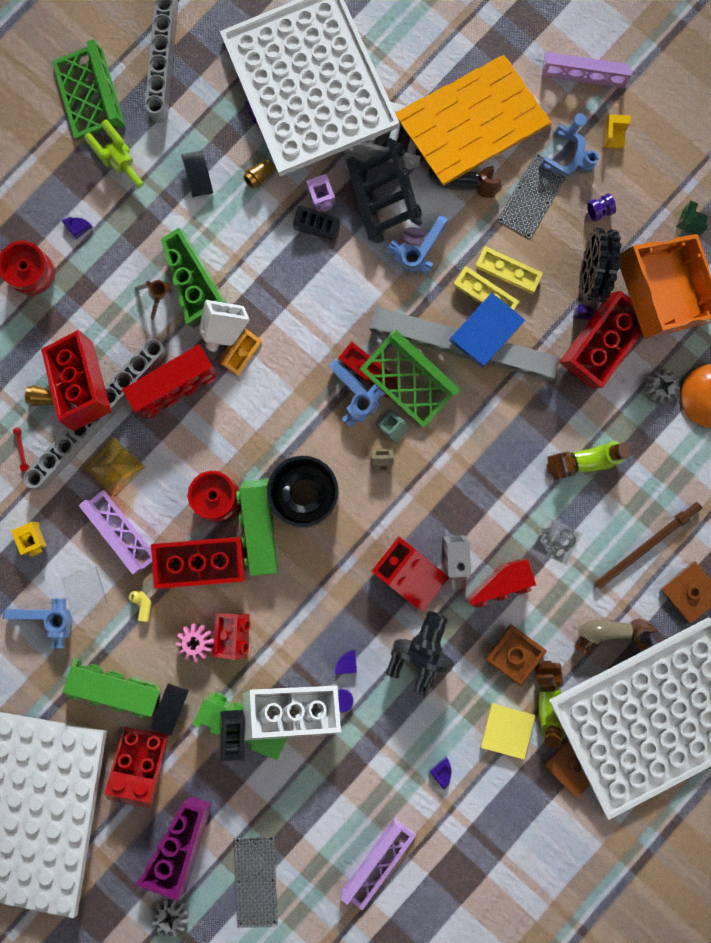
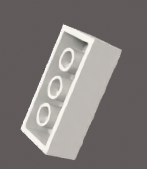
M337 686L257 689L242 693L245 716V741L333 735L341 732ZM289 710L294 712V716L291 717ZM267 711L268 713L272 712L271 718L268 717Z

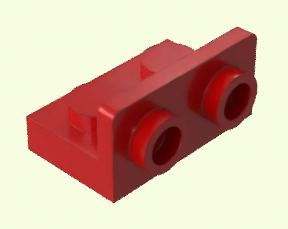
M216 612L213 657L232 660L247 658L249 630L251 627L250 614Z

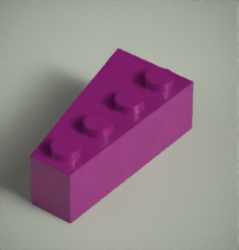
M193 796L182 803L164 838L160 841L153 857L149 860L142 876L138 879L136 886L177 901L185 894L212 803Z

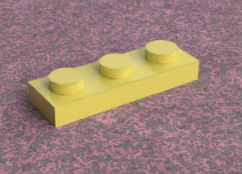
M484 246L475 265V268L531 294L535 292L543 275L542 272Z
M467 266L464 267L453 284L454 287L480 304L491 293L513 310L519 303L517 299Z

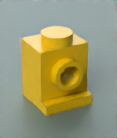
M29 522L11 530L20 555L29 554L30 557H34L43 553L42 548L47 545L40 531L39 522ZM31 537H33L35 542L33 545L30 543Z

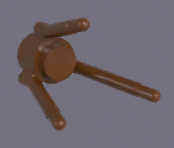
M155 280L152 283L146 281L145 284L135 287L136 291L148 288V294L154 300L151 319L155 318L160 300L165 297L167 292L169 294L172 293L171 285L165 284L161 280Z

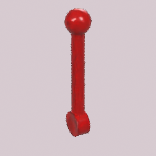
M16 427L13 429V434L16 435L21 459L20 470L26 472L30 466L25 461L20 436L22 430Z

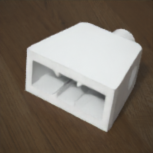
M205 300L199 330L206 342L205 347L208 350L217 351L220 344L231 346L235 343L250 320L244 306Z

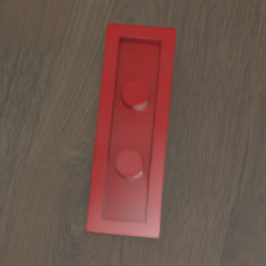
M351 341L338 357V360L373 387L375 383L360 370L361 366L370 358V355ZM372 362L367 370L372 375L381 374V364L379 362ZM384 367L385 374H392ZM376 377L382 383V377ZM385 377V387L387 389H397V377ZM386 393L384 394L387 399L390 398Z

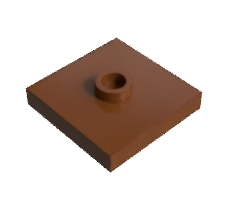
M696 561L690 563L660 588L689 624H692L711 608V579Z
M509 624L484 660L522 687L547 650L515 626Z
M567 740L544 765L578 798L590 784Z

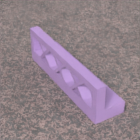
M550 52L545 53L542 76L619 88H625L632 75L629 64Z
M106 490L101 491L90 501L84 500L79 504L82 511L132 574H139L152 563L150 546ZM103 497L108 502L107 512L99 511L94 505ZM111 515L121 518V529L112 528L110 525ZM124 532H130L135 536L134 546L126 545L123 542ZM138 541L143 547H138ZM137 549L146 550L150 555V558L143 564L136 558Z
M393 818L341 890L340 900L347 905L351 901L363 910L416 837V834L396 818ZM401 830L408 835L404 843L394 844V840ZM393 849L394 857L392 860L381 862V858L386 851ZM379 868V878L368 881L367 877L373 869ZM366 886L367 894L360 901L354 895L360 887Z

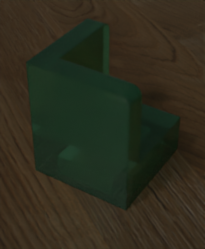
M690 200L683 208L676 228L692 234H698L700 237L708 228V225H706L708 216L697 212L698 203Z

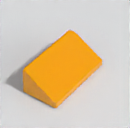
M244 328L235 343L227 346L217 362L238 376L262 340Z

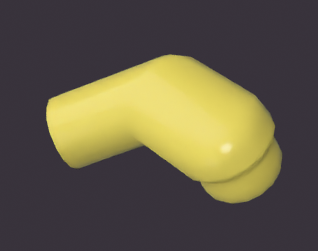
M140 590L131 592L129 595L130 602H134L139 607L138 621L149 622L151 600Z

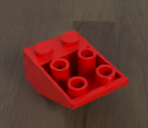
M399 536L371 570L372 573L422 612H424L449 579L443 571Z
M518 559L499 565L465 598L466 603L479 608L488 605V600L491 599L501 601L510 598L509 594L513 592L520 595L532 591L531 587L536 586L529 560Z
M124 727L104 793L109 801L152 809L159 784L168 735Z

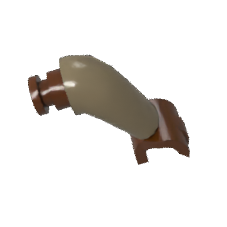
M641 618L635 619L630 623L605 620L589 621L579 628L578 633L580 636L578 640L580 642L575 643L574 647L582 653L589 655L590 651L588 649L589 647L593 648L594 644L599 645L605 640L631 639L638 647L645 650L647 645L639 639L640 635L646 631L654 633L658 632V630L651 622Z

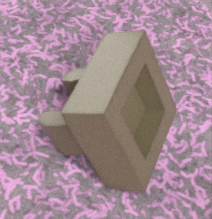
M393 449L371 450L372 467L375 468V473H379L380 466H386L387 473H390L391 466H394Z

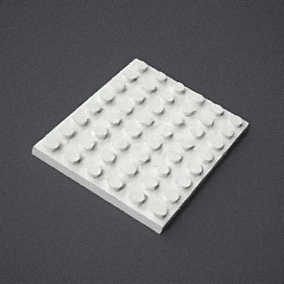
M295 0L220 31L279 176L400 128L398 118L344 0Z
M708 617L549 700L608 820L711 767V618Z
M0 712L1 904L69 918H75L78 915L107 734L106 730Z

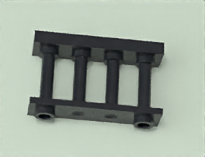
M392 138L387 139L390 150L365 162L360 161L354 156L346 159L368 240L377 244L385 241L383 236L385 230L410 219L412 223L418 226L423 224L421 220L423 216L419 204L416 203L403 156L405 152L403 146ZM393 159L394 171L371 182L367 180V170ZM396 179L399 180L401 191L377 202L373 201L371 194L373 190ZM404 199L407 211L383 222L379 221L377 215L379 210Z

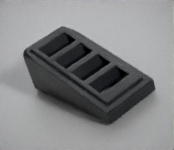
M298 205L293 228L295 231L335 241L340 219ZM303 216H306L305 224L301 223ZM311 218L315 219L313 227L309 226ZM320 220L324 221L321 230L318 229ZM328 222L332 223L330 233L326 232Z
M243 710L220 712V761L243 760L245 734ZM238 729V731L226 732V730ZM228 739H238V741H226V740H228ZM238 747V750L225 751L226 748Z

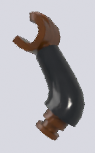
M493 166L484 168L479 176L477 172H467L444 186L431 167L428 170L431 181L438 187L450 190H476L484 198L495 197L503 186L502 180L498 178L491 180L495 170Z

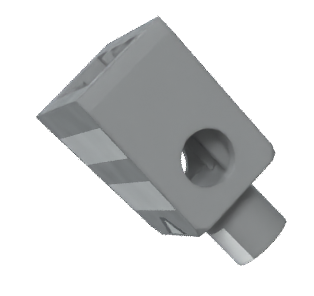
M465 535L444 536L445 572L449 578H452V588H465V577L471 576L470 541ZM461 562L459 566L454 567L456 563Z

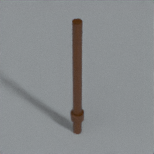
M695 502L684 512L680 511L674 516L675 519L595 581V586L600 590L678 527L690 522V518L699 512L702 506Z

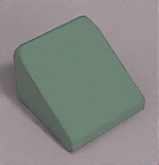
M391 410L376 425L394 443H397L410 429L407 423Z

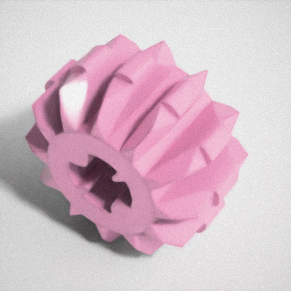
M195 623L191 624V630L185 626L183 628L184 634L179 633L177 635L182 641L177 642L176 647L182 646L183 648L178 654L182 655L186 652V661L190 660L193 656V661L198 662L199 656L205 659L207 658L206 652H212L213 648L207 645L214 643V639H207V636L212 632L209 630L203 633L204 625H201L198 631ZM194 637H196V641L199 640L200 642L196 648L190 643Z

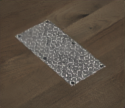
M537 153L497 220L530 239L566 178L558 173L539 167L545 157Z
M274 837L234 839L237 927L278 925Z

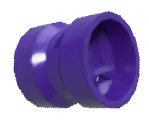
M607 193L598 200L588 201L587 211L592 221L596 222L605 215L611 216L615 214L616 204L612 195Z

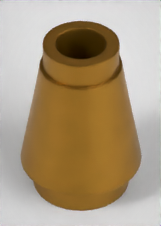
M265 159L245 170L243 175L245 183L251 189L259 188L275 169L274 165L269 159Z
M37 385L27 386L25 403L31 404V406L53 405L51 390Z

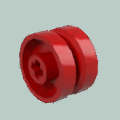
M15 241L8 244L0 253V276L18 292L25 295H38L45 292L51 286L55 277V267L52 260L34 243Z
M210 470L199 474L193 479L188 488L187 498L189 506L197 515L210 522L221 523L228 521L237 514L241 507V504H237L236 492L240 491L238 485L229 476L220 471Z

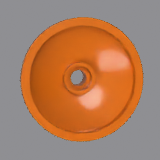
M711 364L700 366L689 373L683 381L680 390V402L685 414L694 423L705 428H711Z

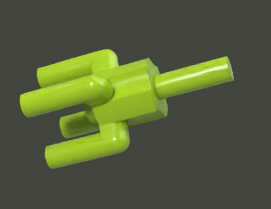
M107 119L102 121L101 126L113 142L108 143L103 149L91 133H87L84 136L85 141L107 168L112 167L116 173L124 172L137 189L141 188L144 183L131 168V164L134 161L129 155L130 149Z

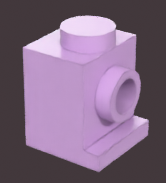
M327 174L306 180L307 190L315 210L320 209L321 212L330 210L333 207L332 204H335V196Z

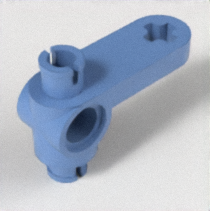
M440 215L420 247L409 245L406 242H403L401 245L392 240L386 252L395 256L393 261L400 264L405 271L416 274L419 270L427 276L434 263L427 261L426 257L440 237L449 219ZM413 255L417 258V261L409 262L406 257Z
M334 359L329 364V367L356 394L351 404L347 407L348 413L342 418L352 428L357 421L362 423L369 415L376 412L380 405L378 399L385 393L376 384L368 390L340 361ZM366 398L369 406L366 410H363L361 402Z
M66 598L51 599L52 609L3 610V619H44L46 637H51L50 648H65V637H69L70 627L73 622L70 609H66ZM57 615L62 618L60 627L55 624V617Z

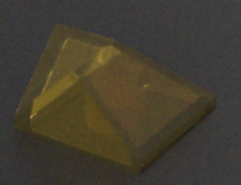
M113 437L83 468L113 497H116L146 466L116 437Z

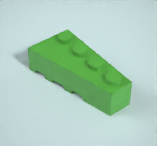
M177 228L163 237L161 242L168 266L172 272V279L178 292V299L184 312L186 325L194 329L200 325L205 300L227 303L188 236L180 228Z
M269 479L244 481L239 488L240 491L236 492L237 504L242 506V513H239L240 526H244L245 535H242L243 548H247L248 556L244 557L245 568L250 571V576L277 573L278 570L276 541L273 538L274 520L272 516L270 517L272 509L267 497Z
M74 658L62 693L66 694V697L73 700L87 699L89 700L88 703L95 706L109 705L112 710L117 712L131 711L134 716L140 718L152 717L160 693V686L134 677H130L128 681L119 672L108 671V673H104L100 666L95 664L83 666L80 665L82 660Z
M211 692L204 699L192 725L200 728L201 724L208 726L211 733L219 736L220 712L243 710V704L240 702H235L234 704L228 701V697L219 692L214 694ZM238 729L226 730V732L238 731ZM244 735V744L245 742L249 743L251 750L278 760L287 741V738L245 741Z

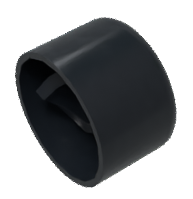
M295 456L283 461L274 469L268 481L267 497L271 509L282 521L295 527L311 528L324 523L334 513L339 501V486L333 471L323 461L311 456ZM301 480L313 482L318 489L317 499L307 506L296 504L291 496L293 486Z

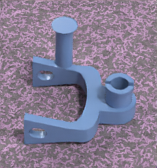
M577 114L574 118L575 121L569 128L560 123L553 133L574 141L575 153L571 163L567 167H563L545 156L539 167L564 177L570 176L575 169L589 173L595 168L599 154L594 150L585 151L586 140L583 136L576 133L587 122L584 114Z

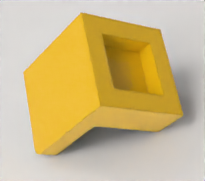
M609 114L604 123L603 148L623 149L625 147L626 130L631 122L630 115Z

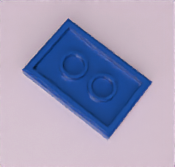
M491 293L451 336L449 341L480 367L484 368L519 329L525 319Z

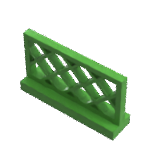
M94 39L86 42L87 47L52 61L72 132L77 141L83 139L87 133L93 135L104 130L101 124L95 122L100 112L106 115L107 120L112 126L117 128L126 126L104 51ZM88 55L89 61L86 67L79 65L81 58ZM68 63L71 67L67 75L61 73L60 66ZM76 68L83 70L79 81L72 78ZM89 73L95 77L91 87L84 84ZM70 81L77 84L72 94L66 90ZM82 87L89 89L85 100L77 97ZM94 92L100 95L97 106L90 103ZM76 100L83 103L78 114L72 110ZM88 106L95 109L91 119L83 117ZM81 119L88 122L86 129L79 132L78 125Z
M393 330L388 335V338L360 368L366 376L422 427H425L449 399L461 390L397 330ZM390 343L396 348V358L384 359V349ZM399 352H400L405 358H399ZM381 353V359H376L377 356ZM409 360L412 363V373H400V361ZM384 361H396L397 374H385ZM372 362H381V374L372 375L367 370L368 366ZM415 367H416L420 372L415 373ZM415 375H425L428 378V387L416 388ZM397 376V389H387L385 387V377ZM400 376H412L413 388L401 389ZM376 377H382V383ZM428 390V403H416V391ZM431 390H441L446 396L440 402H432ZM413 391V403L404 404L401 401V392ZM392 392H398V398ZM417 406H428L429 414L423 421L417 416Z

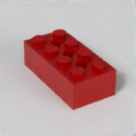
M622 291L611 293L610 298H607L606 302L601 303L559 361L561 365L590 389L604 387L642 334L631 299Z
M77 330L41 349L59 422L75 431L112 412L94 345L89 338Z
M198 344L123 388L122 391L135 413L143 418L148 417V419L157 416L162 408L166 406L169 408L177 404L179 398L183 396L188 397L196 393V388L201 385L207 386L216 380L215 377L219 374L206 352Z
M242 537L151 544L154 589L247 581L244 562L245 549L242 545ZM221 555H223V558H226V563L223 564V567H221V564H217V559H220ZM199 557L204 561L201 569L195 565V561H198ZM177 558L181 562V567H179L178 571L177 567L174 568L173 563L177 562Z

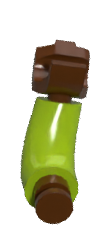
M610 441L586 450L572 453L567 451L547 457L548 473L552 474L554 480L574 476L576 472H594L609 469L622 463L624 459L629 458L631 448L627 443Z
M542 661L541 664L535 667L536 684L540 688L539 720L545 745L555 749L560 747L561 740L566 735L549 700L561 694L560 686L563 685L562 668L560 663Z

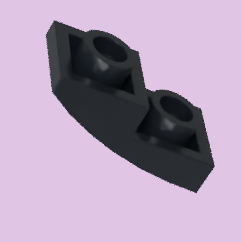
M202 150L181 154L192 198L214 193Z
M168 683L150 729L171 736L189 690Z

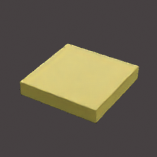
M491 703L480 747L525 759L535 715Z

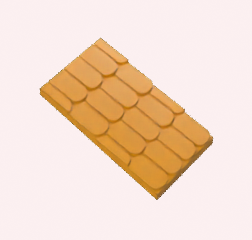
M505 55L499 56L479 69L476 68L451 84L441 87L395 113L398 121L443 186L549 127L552 123Z

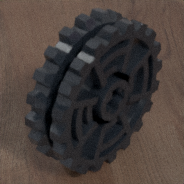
M596 228L590 234L589 241L586 243V250L583 253L582 269L580 272L581 280L579 286H581L580 294L583 300L590 301L595 298L597 302L604 303L607 301V298H610L611 291L614 289V283L617 280V272L620 268L619 260L621 259L620 250L622 243H620L621 236L619 231L610 229L605 232L603 228Z

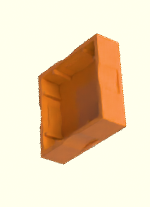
M698 234L677 237L667 242L656 241L634 245L621 253V259L619 260L620 270L645 339L711 323V274Z

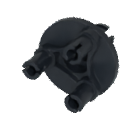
M429 611L416 637L412 640H395L390 653L392 657L385 673L390 677L399 678L404 661L414 664L419 669L418 672L420 674L413 692L419 696L426 697L429 687L434 686L438 672H451L454 666L453 660L442 653L440 643L448 619L442 614Z

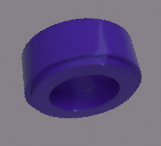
M338 689L339 712H347L353 706V695L347 689Z

